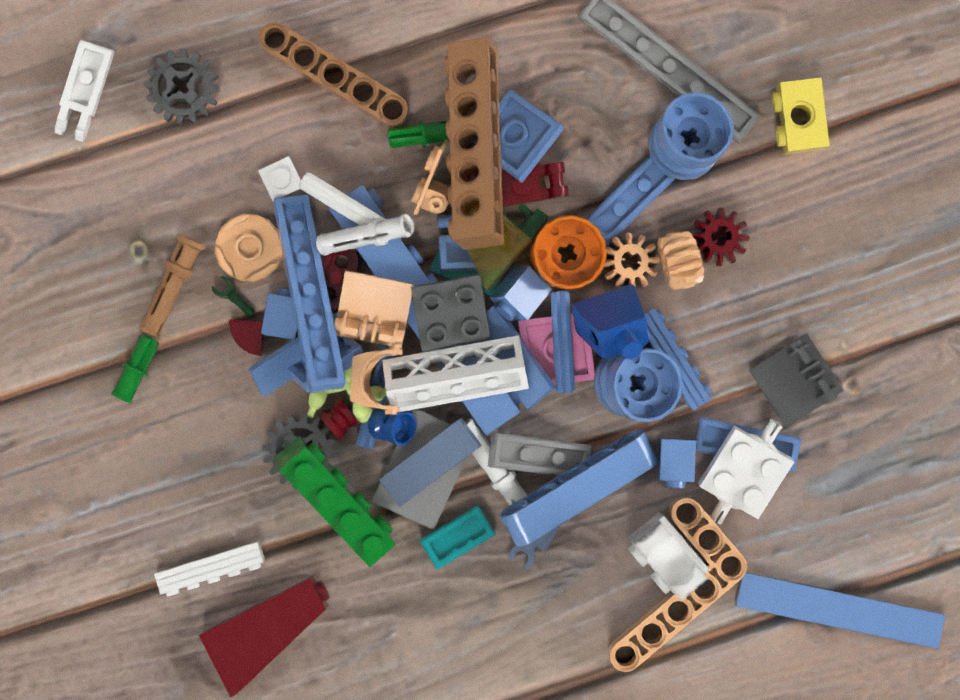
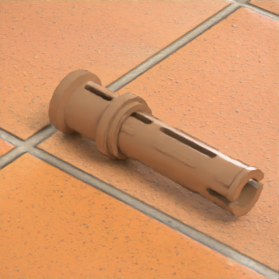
M179 233L176 236L178 242L171 258L164 262L166 272L153 297L145 318L139 326V329L158 338L185 279L189 280L194 273L191 269L199 252L204 251L206 247Z

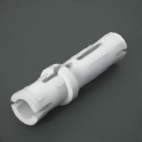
M407 214L386 220L374 218L368 224L319 234L320 236H317L316 246L319 253L323 256L371 244L383 246L389 240L410 237L414 232V224L411 217Z
M473 418L468 419V423L465 421L482 445L472 454L491 479L492 483L490 485L493 489L499 490L509 506L525 497L527 493L515 478L517 474L514 470L487 467L491 443L484 436Z

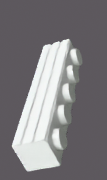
M256 541L157 572L154 576L160 595L166 593L168 597L178 594L179 589L187 587V590L200 587L199 582L207 580L208 584L219 581L220 576L228 574V577H233L241 574V569L248 568L249 571L261 568V563L265 562L260 542Z

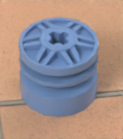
M686 93L671 102L651 129L648 140L650 156L657 168L669 177L679 180L697 179L706 174L730 146L734 132L732 118L725 106L714 97L703 93ZM685 139L688 141L687 146L684 144Z
M642 348L640 355L633 359H626L622 354L610 358H602L596 367L594 377L596 396L603 407L615 415L643 422L660 420L671 413L680 400L683 387L681 372L675 361L662 351Z

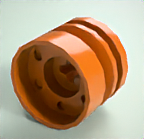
M575 216L559 217L541 227L534 236L529 251L533 270L549 287L560 290L582 288L594 281L603 270L607 257L605 240L599 229L588 220ZM569 245L572 247L570 253L575 257L574 260L569 259L563 263L560 261L562 255L558 253V249H564Z

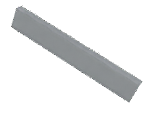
M591 0L578 16L580 21L678 97L686 93H703L714 97L722 103L732 118L734 129L732 139L738 144L761 117L751 107L615 1Z

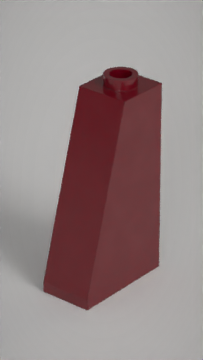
M311 576L199 635L230 698L237 695L327 609L328 604L326 600L330 599V595L322 580L316 582L314 577Z

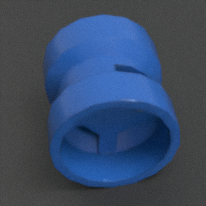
M375 408L368 420V429L372 437L383 441L388 440L396 445L408 444L416 433V419L413 414L407 411L397 412L396 415L385 414L384 409Z

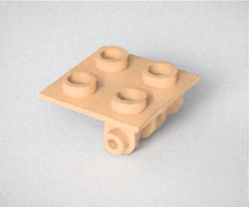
M445 139L441 147L434 146L427 160L424 170L430 172L428 179L422 177L411 201L417 204L414 211L415 215L418 214L420 208L435 214L442 213L449 203L447 197L448 185L433 179L449 141Z
M345 270L338 314L334 325L336 336L402 348L412 298L411 287H414V284Z

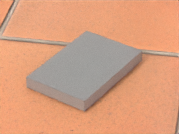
M414 409L411 414L416 419V433L408 444L396 446L384 475L452 424L419 409ZM467 457L401 507L396 504L381 482L371 502L434 530Z

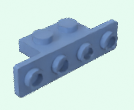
M338 312L335 313L334 315H332V316H333L334 325H335V320H336V318H337ZM337 336L343 370H347L352 367V357L364 352L354 339ZM299 337L249 368V372L263 396L273 392L291 379L309 393Z

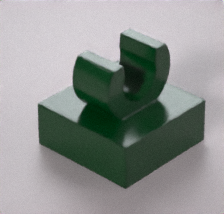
M519 204L517 209L524 213L525 221L517 224L509 218L507 225L515 231H520L517 239L528 246L549 216L538 208L531 215V211L526 205Z

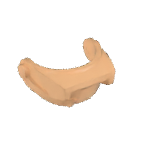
M389 346L388 349L366 352L352 357L350 401L366 407L384 409L385 414L396 415L399 412L400 407L393 405L383 406L374 398L370 388V377L374 366L380 359L386 356L402 355L400 347Z

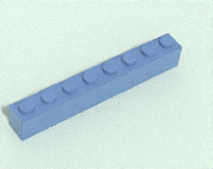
M362 184L347 195L386 219L379 209L385 204L374 188L367 191ZM329 207V210L343 229L360 226ZM400 238L389 240L383 246L371 244L356 248L377 277L412 283L414 286L438 282L432 272L426 276L419 267V264L424 260L415 247L410 245L406 248ZM411 298L407 322L420 340L415 309ZM476 356L465 357L461 363L466 366L475 365L480 358ZM436 362L440 370L446 366L442 362ZM514 391L462 401L486 436L519 414L520 411L516 406L522 403Z

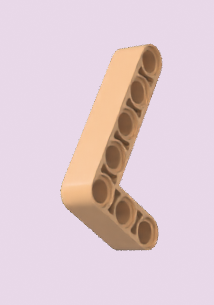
M684 496L673 500L668 510L669 517L706 561L705 565L709 571L705 573V576L711 581L712 590L707 596L703 597L697 596L694 590L682 600L676 597L673 592H670L610 644L608 650L609 659L618 671L630 672L636 669L746 574L747 562L744 556L700 504L692 498ZM683 503H689L694 508V515L688 522H681L676 516L677 508ZM705 530H713L716 534V542L710 548H702L699 544V536ZM734 556L738 560V569L733 574H724L721 570L722 561L726 557ZM675 601L684 602L686 605V612L679 619L671 618L668 614L669 606ZM647 624H657L660 627V634L657 639L653 641L643 639V628ZM622 646H629L634 650L633 658L627 663H620L615 659L616 651Z

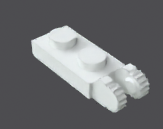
M79 41L59 103L61 108L54 129L56 134L63 135L69 125L71 110L81 113L75 130V140L84 142L91 124V117L95 115L115 53L113 50L86 41Z

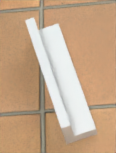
M519 335L382 360L388 401L390 405L400 407L399 412L529 389ZM515 349L516 357L501 360L495 357L499 351ZM476 356L480 358L475 365L466 366L461 363L465 357ZM442 362L446 365L441 371L431 372L427 370L431 363ZM403 368L411 370L407 377L392 378V370Z

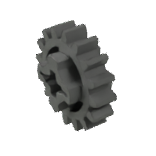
M181 49L179 57H176L171 50L167 51L168 60L164 62L157 57L155 60L159 68L157 70L148 69L147 71L153 77V81L144 82V86L152 90L153 93L147 95L146 99L148 102H157L153 108L156 114L165 110L164 120L170 122L176 116L179 125H184L185 117H189L195 124L197 123L196 114L201 112L203 115L208 116L210 114L206 106L208 104L217 105L218 102L211 96L212 93L220 92L221 88L212 84V81L218 79L219 76L216 72H207L212 66L209 60L201 64L199 63L201 55L198 52H195L191 58H188V53L185 49ZM188 65L193 68L190 67L187 71H176L173 67ZM164 76L167 79L166 90L161 96L160 85ZM204 78L205 90L202 98L198 96V86ZM180 80L183 83H187L186 86L189 91L185 94L178 91L176 84ZM178 103H189L192 106L188 109L172 108V106L175 107Z
M292 414L288 415L287 425L280 420L275 422L278 432L268 431L266 434L272 439V442L262 445L263 449L270 451V456L263 459L264 463L272 462L274 465L269 472L270 475L278 472L282 474L278 470L274 458L278 455L277 449L281 438L286 444V448L299 437L292 430L293 428H306L313 431L314 433L308 437L301 438L306 443L312 440L316 446L322 443L323 453L327 457L323 462L331 470L334 468L328 463V460L338 456V453L330 451V446L336 444L337 440L327 439L326 435L330 432V429L326 427L321 430L318 427L321 419L316 418L312 423H309L307 414H302L300 421L296 422ZM282 475L279 483L284 484L287 479Z

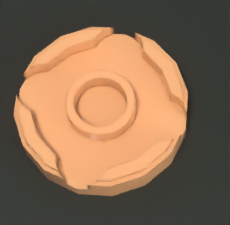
M242 214L231 218L221 227L216 239L215 255L219 266L229 276L243 282H257L268 278L278 268L283 258L278 229L270 220L259 215Z

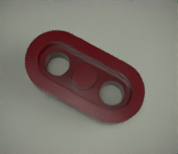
M354 249L331 253L324 257L322 266L327 289L334 288L337 291L336 299L330 301L331 311H337L339 308L345 270L357 272L359 257ZM339 256H346L348 258V265L345 268L341 269L336 266V259Z

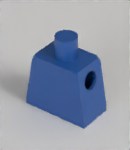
M633 284L571 304L577 334L602 358H610L622 354L626 359L636 358L642 352V346L649 342L645 314Z

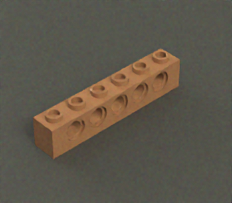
M488 37L448 43V56L444 57L445 72L449 76V88L445 89V101L450 111V120L446 121V134L450 141L451 153H447L446 156L447 168L451 173V185L447 188L448 201L450 206H452V219L448 221L449 235L464 250L504 245L498 49ZM476 74L471 82L465 84L469 76ZM477 106L473 114L466 116L470 108ZM478 138L476 145L467 149L469 142ZM479 171L477 178L468 182L469 176L473 172ZM480 204L478 211L473 215H469L470 209L474 205Z

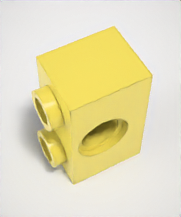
M822 78L780 82L776 86V92L771 94L773 112H779L780 126L775 128L777 146H783L784 154L818 151L828 148L830 144ZM800 108L807 114V123L805 125H797L792 121V109Z

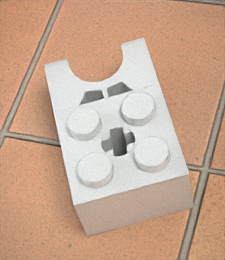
M660 512L656 513L627 538L632 543L628 548L629 552L642 567L647 564L652 567L654 572L649 576L665 594L671 590L676 597L682 600L690 592L694 591L696 587L706 581L705 573L709 569Z

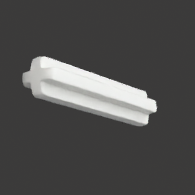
M307 172L299 183L301 190L358 225L368 224L374 218L386 220L312 173Z

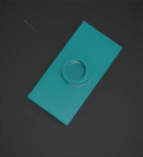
M479 505L419 541L436 570L495 536L496 533Z

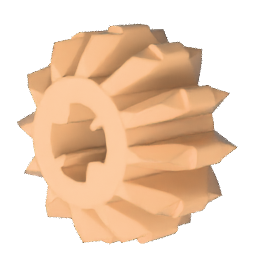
M676 231L658 239L657 252L660 258L661 271H663L665 281L668 282L670 288L673 290L688 289L703 281V260L700 256L696 240L689 231Z
M630 232L626 233L625 245L615 236L612 242L617 251L606 247L607 255L613 258L612 260H605L604 267L612 266L613 270L608 272L605 278L609 280L615 275L619 276L615 283V288H621L624 280H628V285L633 284L636 287V278L642 287H646L648 281L643 273L651 277L657 275V271L648 267V264H657L660 262V258H648L647 254L656 247L654 244H650L643 249L641 246L645 241L644 235H640L636 244H632V234ZM627 253L629 257L634 255L638 257L639 261L635 263L638 266L637 270L633 271L631 267L626 269L622 267L621 262L625 261L622 258L623 254Z

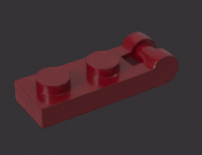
M564 162L535 166L523 183L506 171H502L503 207L568 197V186H564L562 173H565ZM478 175L469 176V182L475 180ZM549 176L550 188L540 190L538 177ZM480 204L473 206L474 212L478 211Z

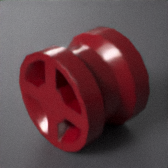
M340 396L334 400L333 407L329 410H322L318 414L339 440L345 436L347 429L356 427L361 423Z

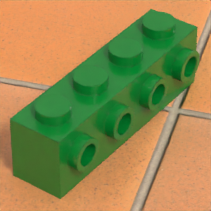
M299 436L274 458L278 470L359 557L371 567L396 545L390 535L394 531L393 528L381 515L377 518L373 516L368 510L372 507L371 504L359 491L353 494L346 485L349 481L337 467L331 470L323 462L327 457L316 444L312 442L308 446Z

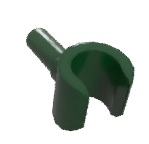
M221 276L228 283V289L224 293H220L212 286L213 293L222 299H229L250 318L255 311L235 292V284L228 278Z

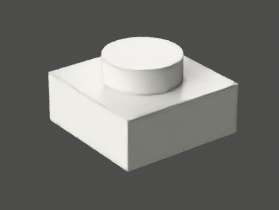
M289 156L258 170L273 202L274 198L287 197L301 190L299 187L301 179Z

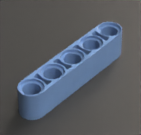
M641 429L632 431L511 504L501 512L500 517L515 545L518 547L525 546L653 468L659 460L645 432Z

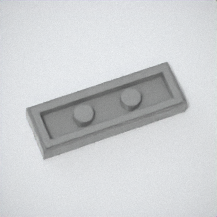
M492 432L487 467L559 476L590 457L593 445Z

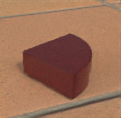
M229 320V329L237 345L250 354L262 356L263 334H261L263 322Z

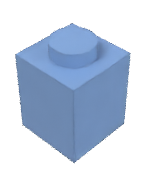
M520 266L511 269L489 298L497 305L496 311L509 321L528 320L552 289L530 266Z
M278 288L277 295L268 293L261 334L294 340L299 336L290 290Z
M659 438L657 479L665 481V487L686 488V482H694L696 440Z

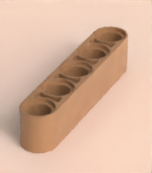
M270 22L260 30V45L265 53L386 127H401L407 122L409 117L408 105L397 93L283 24ZM274 32L282 33L285 37L284 43L278 48L267 46V39ZM303 50L312 51L314 53L313 62L307 66L298 65L296 63L297 54ZM331 68H339L344 72L343 79L337 84H330L325 80L326 72ZM367 85L373 89V95L370 100L360 102L354 98L355 90L359 86ZM390 103H397L403 108L402 115L395 120L387 119L383 113L384 108Z

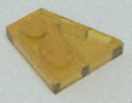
M480 204L474 205L470 209L469 215L475 214ZM504 215V245L468 249L477 272L480 274L481 284L488 291L532 241Z

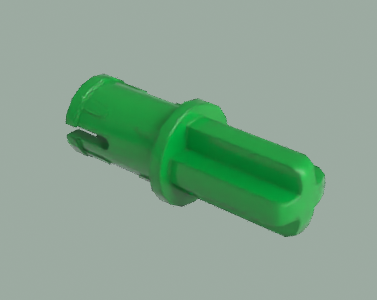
M420 120L417 125L389 128L387 131L388 144L391 148L421 144L423 148H426V144L444 142L445 139L449 140L446 134V121L424 123L423 120Z
M147 335L140 336L128 362L123 363L125 368L114 390L111 392L113 396L132 403V399L143 377L148 376L146 371L159 346L157 340Z

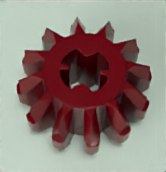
M724 208L717 209L716 220L709 210L704 212L707 224L701 220L694 222V226L701 230L702 233H692L695 240H701L702 244L697 245L700 251L703 249L707 251L703 256V262H709L712 256L715 255V265L717 267L723 264V254L730 264L736 262L733 251L741 255L746 252V249L738 244V241L746 242L750 239L749 235L739 234L738 232L747 226L746 222L742 221L735 226L733 221L737 218V212H731L728 218L724 219ZM718 228L724 230L722 234L727 233L728 240L724 241L721 246H717V240L713 242L711 237L712 234L718 231Z

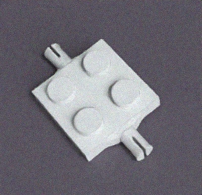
M770 419L761 436L749 434L733 426L698 482L699 487L715 495L719 500L710 515L714 522L721 525L731 508L742 510L759 519L794 464L792 457L779 451L773 444L774 439L781 428H783L777 421L775 422V420Z

